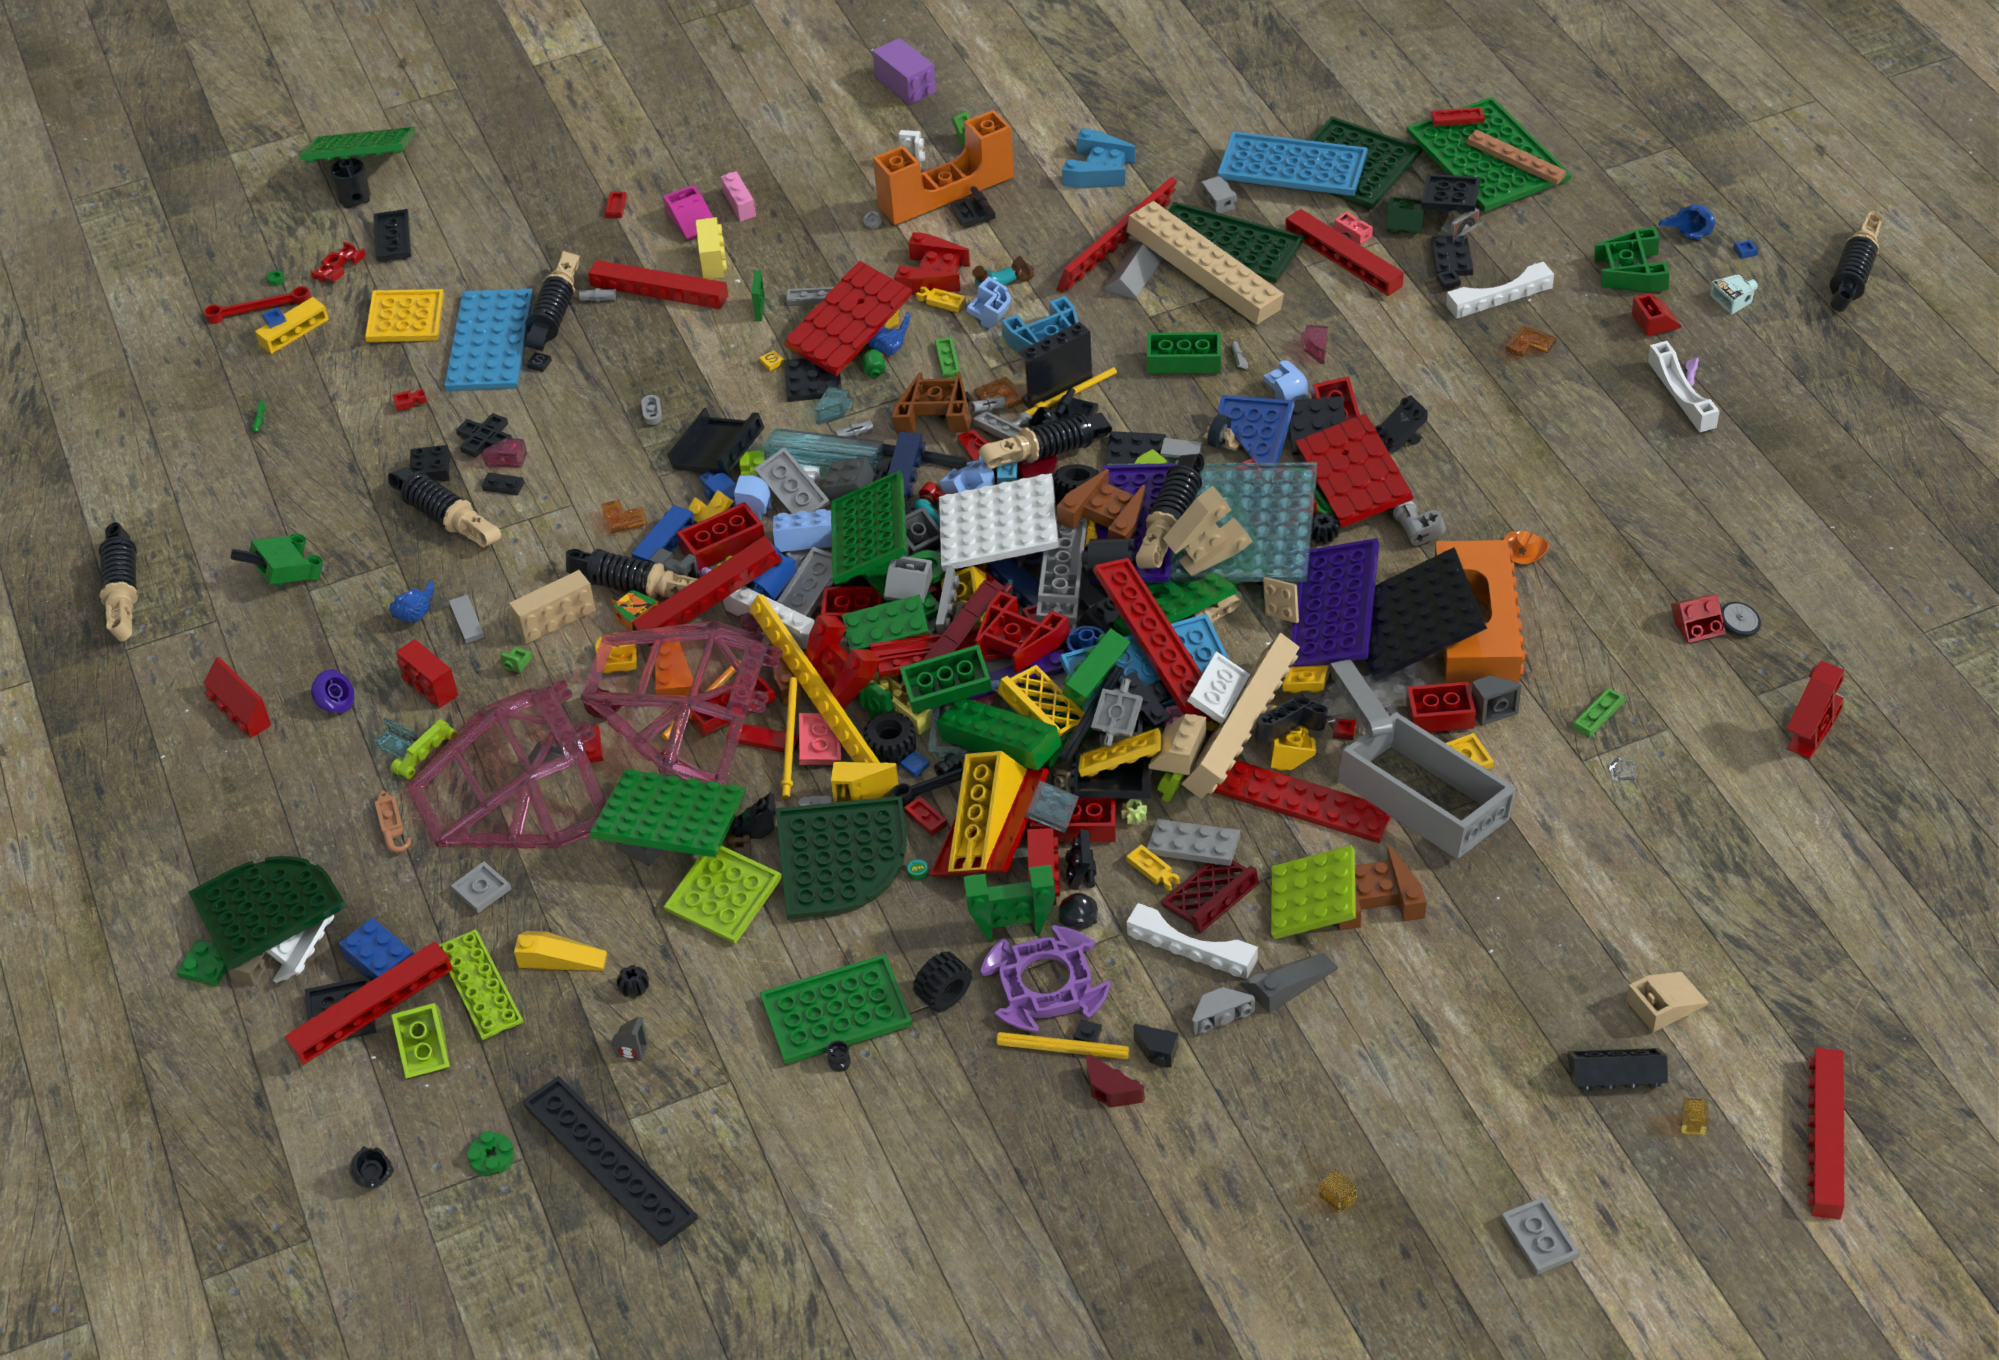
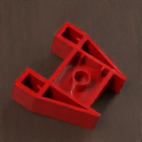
M913 232L908 242L910 260L921 261L919 268L898 266L894 280L912 289V295L921 293V287H926L929 291H932L933 288L947 292L960 291V273L958 271L960 266L970 267L969 249L931 234Z
M999 591L987 607L975 643L980 646L982 655L991 648L1011 656L1014 673L1017 674L1057 649L1070 634L1068 617L1050 611L1039 623L1019 615L1017 597Z
M818 615L809 634L805 655L844 710L872 680L881 661L870 650L851 649L848 654L839 645L847 627L836 616Z
M1822 660L1811 669L1809 674L1810 680L1786 730L1795 733L1787 746V750L1811 759L1844 707V698L1836 695L1844 681V669Z

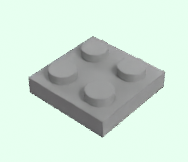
M482 862L451 885V889L473 910L479 913L510 891L511 885L486 862Z

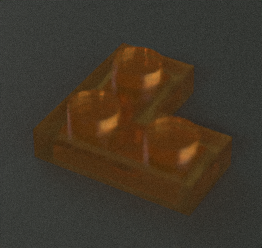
M1523 325L1506 345V352L1523 357L1532 347L1548 353L1556 344L1557 337Z
M1006 376L974 389V395L978 400L986 397L996 398L1003 396L1006 401L1005 406L1008 409L1024 403V396Z
M619 499L601 504L610 534L648 525L642 507L623 511Z

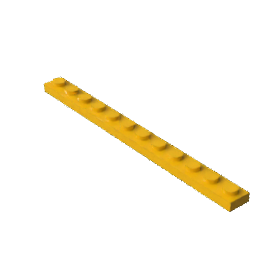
M757 595L749 608L750 612L853 762L880 763L764 595Z

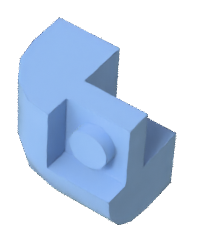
M987 277L978 287L977 297L967 306L966 312L980 319L981 326H995L1006 315L1010 307L1011 296L1008 293V288Z
M1284 360L1279 362V368L1264 375V382L1275 391L1274 399L1305 400L1308 394L1307 379L1290 361Z
M983 460L967 462V467L958 471L954 468L939 483L944 493L954 494L984 486L995 485V476L993 469H989Z
M754 475L739 476L734 491L736 506L745 502L761 521L763 514H766V510L772 509L770 489L762 478Z

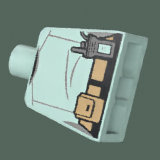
M1733 275L1712 281L1710 296L1732 315L1752 302L1754 290L1758 288V285L1754 279L1746 281L1740 275Z

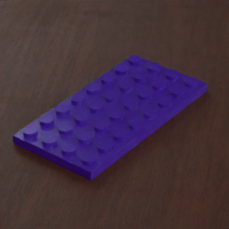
M1178 463L1103 465L1102 471L1105 469L1109 470V485L1132 495H1135L1141 486L1145 485V503L1135 536V551H1133V555H1137L1146 536V519L1163 486L1167 471ZM1096 523L1097 539H1108V528ZM1168 547L1162 564L1158 568L1140 569L1138 566L1135 567L1144 583L1169 582L1172 549ZM1089 577L1090 584H1101L1098 578Z
M1377 538L1302 551L1297 586L1299 622H1293L1291 641L1300 648L1296 653L1298 658L1288 667L1320 666L1351 659V661L1368 659L1379 553V541Z

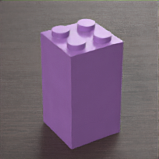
M898 38L873 50L875 78L906 103L911 105L936 92L934 64L902 39Z

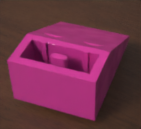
M694 185L663 196L665 213L686 240L697 237L696 220L713 218L701 193Z

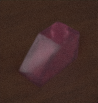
M1306 325L1305 332L1301 333V343H1304V351L1320 364H1324L1328 326Z
M505 438L483 450L486 466L522 468L527 455L524 439Z

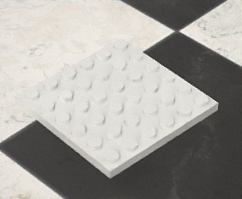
M1052 473L939 497L941 566L943 571H946L947 567L958 569L1059 548Z

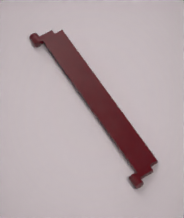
M985 579L922 661L955 652L986 612L990 601L999 591L1009 594L1013 586L1009 583L1003 586L995 580L990 583ZM903 685L901 690L906 693L905 687Z

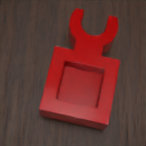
M419 389L414 393H411L409 390L393 394L397 411L413 408L415 403L423 404L427 402L424 389Z

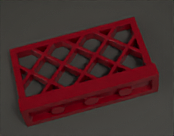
M1232 860L1231 866L1215 868L1217 864L1207 863L1163 899L1161 905L1191 923L1196 932L1202 933L1259 885L1256 868L1251 865L1246 868ZM1240 872L1237 877H1230V873ZM1227 873V878L1215 879V874ZM1205 875H1212V879L1200 880ZM1227 884V885H1226L1224 888H1222V889H1216V886H1215V885ZM1213 885V890L1200 891L1202 886ZM1197 887V892L1185 893L1188 888ZM1213 896L1208 901L1201 902V897ZM1198 898V902L1186 903V899ZM1183 899V904H1171L1174 900ZM1197 909L1191 915L1186 913V910Z

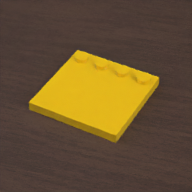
M373 290L365 336L366 342L438 341L444 290Z

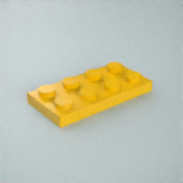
M1159 728L1112 743L1111 747L1103 746L1080 754L1078 770L1081 777H1091L1098 774L1099 771L1105 769L1112 770L1120 764L1126 762L1130 764L1141 757L1156 755L1161 751L1162 735Z

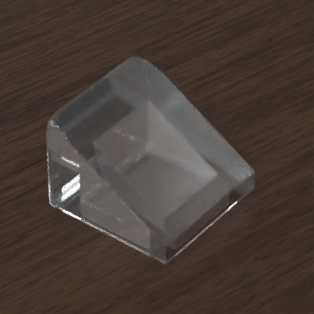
M1618 756L1610 763L1609 768L1612 780L1638 779L1634 761Z

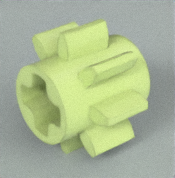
M1130 799L1126 804H1122L1121 817L1122 819L1127 818V824L1139 825L1142 820H1146L1147 805H1142L1141 800Z

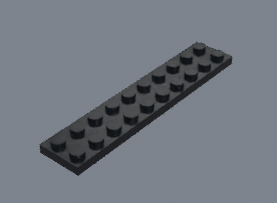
M557 1076L522 1101L524 1107L661 1247L698 1220L697 1214L560 1076Z

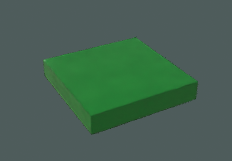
M761 270L754 271L751 295L755 321H762L765 293Z

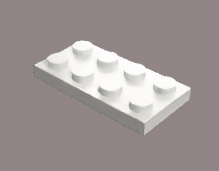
M1216 652L1187 701L1213 720L1222 724L1250 674Z

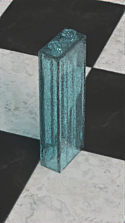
M775 428L762 444L764 460H767L785 447L799 464L830 468L832 462L867 458L874 472L878 461L883 459V441Z

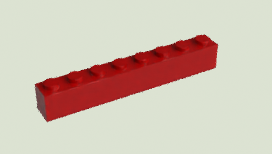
M1299 209L1286 218L1285 231L1303 235L1304 244L1385 295L1389 296L1403 287L1404 272L1306 211Z
M596 260L588 272L590 286L596 288L615 289L619 292L721 309L728 298L727 283L722 281Z
M765 535L637 618L633 623L641 637L651 647L655 644V631L672 629L676 631L782 560Z
M435 941L423 947L414 955L406 958L403 962L387 970L384 974L368 982L357 991L349 994L341 1001L331 1005L322 1013L312 1017L309 1021L285 1035L289 1050L302 1065L308 1063L452 971L449 956Z
M1815 1047L1814 1055L1809 1056L1808 1070H1812V1075H1809L1808 1089H1812V1094H1809L1808 1108H1812V1113H1809L1808 1127H1812V1133L1809 1132L1808 1146L1812 1147V1152L1808 1153V1166L1812 1167V1172L1808 1173L1807 1185L1812 1186V1192H1808L1807 1206H1811V1216L1841 1220L1844 1210V1051Z

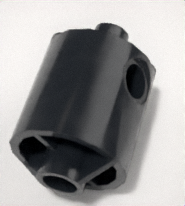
M356 158L336 161L330 168V174L338 201L345 208L368 203L371 192L362 161Z
M1090 539L1088 550L1082 551L1081 556L1082 566L1088 570L1089 577L1097 578L1093 572L1095 565L1129 558L1133 566L1136 567V555H1133L1135 539Z

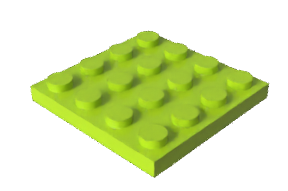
M721 845L715 858L700 856L664 905L665 911L736 944L780 882L782 875Z
M1352 845L1272 866L1271 935L1274 939L1356 919L1355 849Z

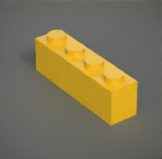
M312 297L283 314L286 322L269 328L266 324L256 330L255 334L259 345L272 354L328 321L326 307Z

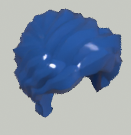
M1694 204L1680 209L1675 215L1660 220L1658 225L1660 227L1663 225L1667 227L1676 226L1684 234V237L1700 240L1704 236L1711 235L1715 219L1705 206Z
M906 312L899 329H888L884 325L867 345L871 349H876L883 353L884 356L894 355L902 347L910 322V313Z
M429 581L425 591L414 588L409 592L396 596L395 601L390 604L389 611L392 618L409 623L420 621L424 614L429 611L435 583Z

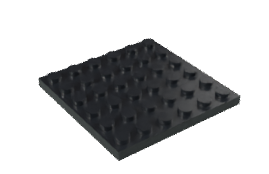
M1455 547L1375 585L1367 662L1376 682L1487 629Z

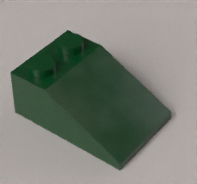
M1390 196L1386 228H1389V231L1400 232V230H1407V233L1410 234L1421 232L1424 208H1421L1422 200Z

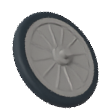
M1729 602L1721 608L1723 625L1730 632L1739 636H1751L1759 631L1761 619L1758 613L1749 605L1741 602Z

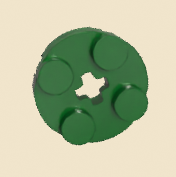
M870 683L861 690L859 694L860 703L863 709L867 708L870 712L868 714L870 719H874V716L877 714L882 715L883 712H886V714L894 712L891 701L893 697L889 690H884L875 683Z
M485 1131L470 1145L467 1157L472 1169L477 1174L492 1176L491 1173H503L512 1165L514 1161V1148L507 1136L493 1133L492 1131ZM495 1151V1156L487 1157V1153Z

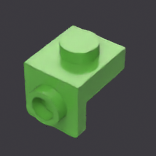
M514 647L509 654L502 652L500 655L503 668L517 673H521L533 658L532 652L518 647Z

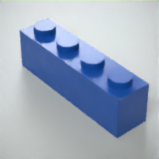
M673 505L664 514L663 518L654 525L650 533L643 538V541L633 549L631 553L632 558L649 562V559L660 548L673 552L679 545L677 532L695 524L693 512Z

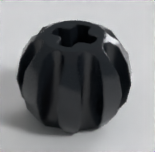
M630 965L627 968L624 967L617 976L618 990L626 997L636 998L637 996H642L649 987V977L642 967H636L635 965Z

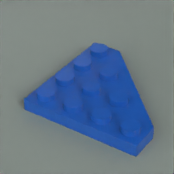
M1222 395L1218 413L1230 417V429H1232L1238 441L1250 457L1260 465V468L1277 470L1295 406L1294 401Z

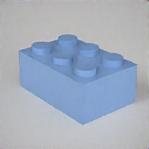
M819 509L808 513L806 511H799L796 514L780 513L777 516H773L775 546L780 552L812 549V547H832L831 510Z

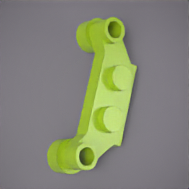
M439 719L407 749L404 759L399 757L393 761L390 770L398 776L402 775L408 780L412 779L416 772L414 767L424 760L434 748L438 747L443 740H454L457 736V731L451 728L449 723Z

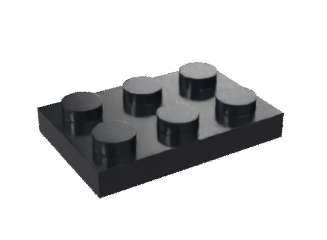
M1467 235L1431 238L1436 273L1454 269L1458 276L1473 275Z

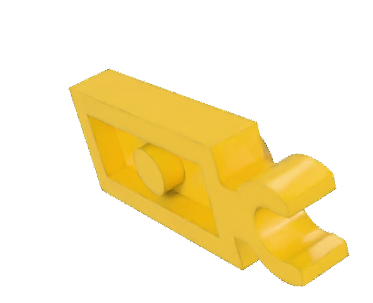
M921 287V293H916L917 300H926L927 305L957 313L966 303L965 296L936 288L929 291L928 288Z
M1142 844L1126 856V862L1156 885L1162 882L1164 888L1171 891L1172 884L1170 882H1175L1177 885L1180 884V878L1177 874L1172 873V868Z

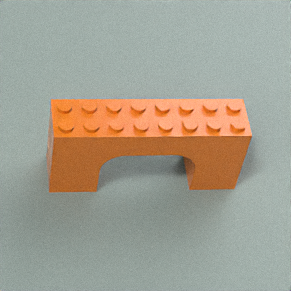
M995 110L964 121L965 147L962 153L956 159L922 173L920 163L904 146L873 157L878 208L894 225L971 195L970 189L972 186H976L981 191L1014 177L1011 127Z
M1508 540L1436 541L1435 556L1455 547L1476 600L1484 605L1487 616V629L1443 649L1442 660L1445 683L1469 681V685H1472L1473 681L1490 675L1519 683L1520 676L1524 675V666L1521 662H1525V650H1521V647H1523V635H1520L1519 632H1521L1522 624L1521 620L1517 619L1520 617V607L1516 605L1518 603V592L1514 591L1516 589V577H1512V574H1514V562H1510L1513 558V551L1508 546Z

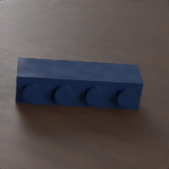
M899 432L888 475L899 470L901 471L904 480V498L906 501H909V498L913 496L912 486L913 483L917 482V468L921 467V454L925 452L926 443L923 442L922 434Z
M1011 557L989 563V573L1001 585L1005 586L1009 583L1013 586V596L1017 597L1018 604L1023 608L1038 604L1040 581L1023 566L1018 567L1016 559Z

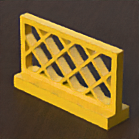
M1037 665L1012 678L1006 676L1000 681L997 693L1019 715L1055 725L1060 737L1074 730L1085 714L1075 702L1062 694L1063 691ZM1035 673L1040 680L1029 679V676ZM1015 683H1024L1025 689L1019 688ZM1028 684L1040 686L1039 691L1028 689ZM1043 687L1050 688L1054 693L1042 692ZM1027 695L1039 697L1038 702L1032 701ZM1042 698L1052 699L1053 705L1041 703ZM1056 700L1065 702L1067 707L1056 705ZM1041 708L1052 710V715L1045 714ZM1055 711L1066 713V718L1055 716ZM1069 714L1078 715L1081 719H1069ZM1054 722L1064 723L1065 727L1060 729Z

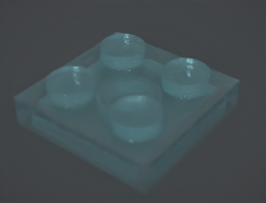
M1040 780L1026 817L1065 833L1079 796Z

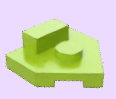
M761 451L745 452L740 459L741 476L754 475L759 477L754 468L767 460L769 456Z
M1166 771L1157 790L1164 793L1162 800L1167 803L1170 802L1185 774L1169 773Z

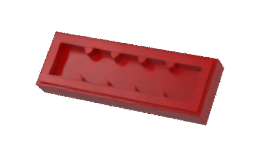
M1481 107L1432 110L1430 113L1433 126L1484 123L1485 121Z

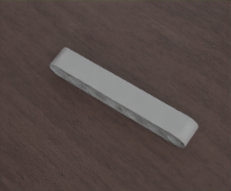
M1351 659L1330 663L1329 669L1333 681L1370 737L1393 733L1390 716Z

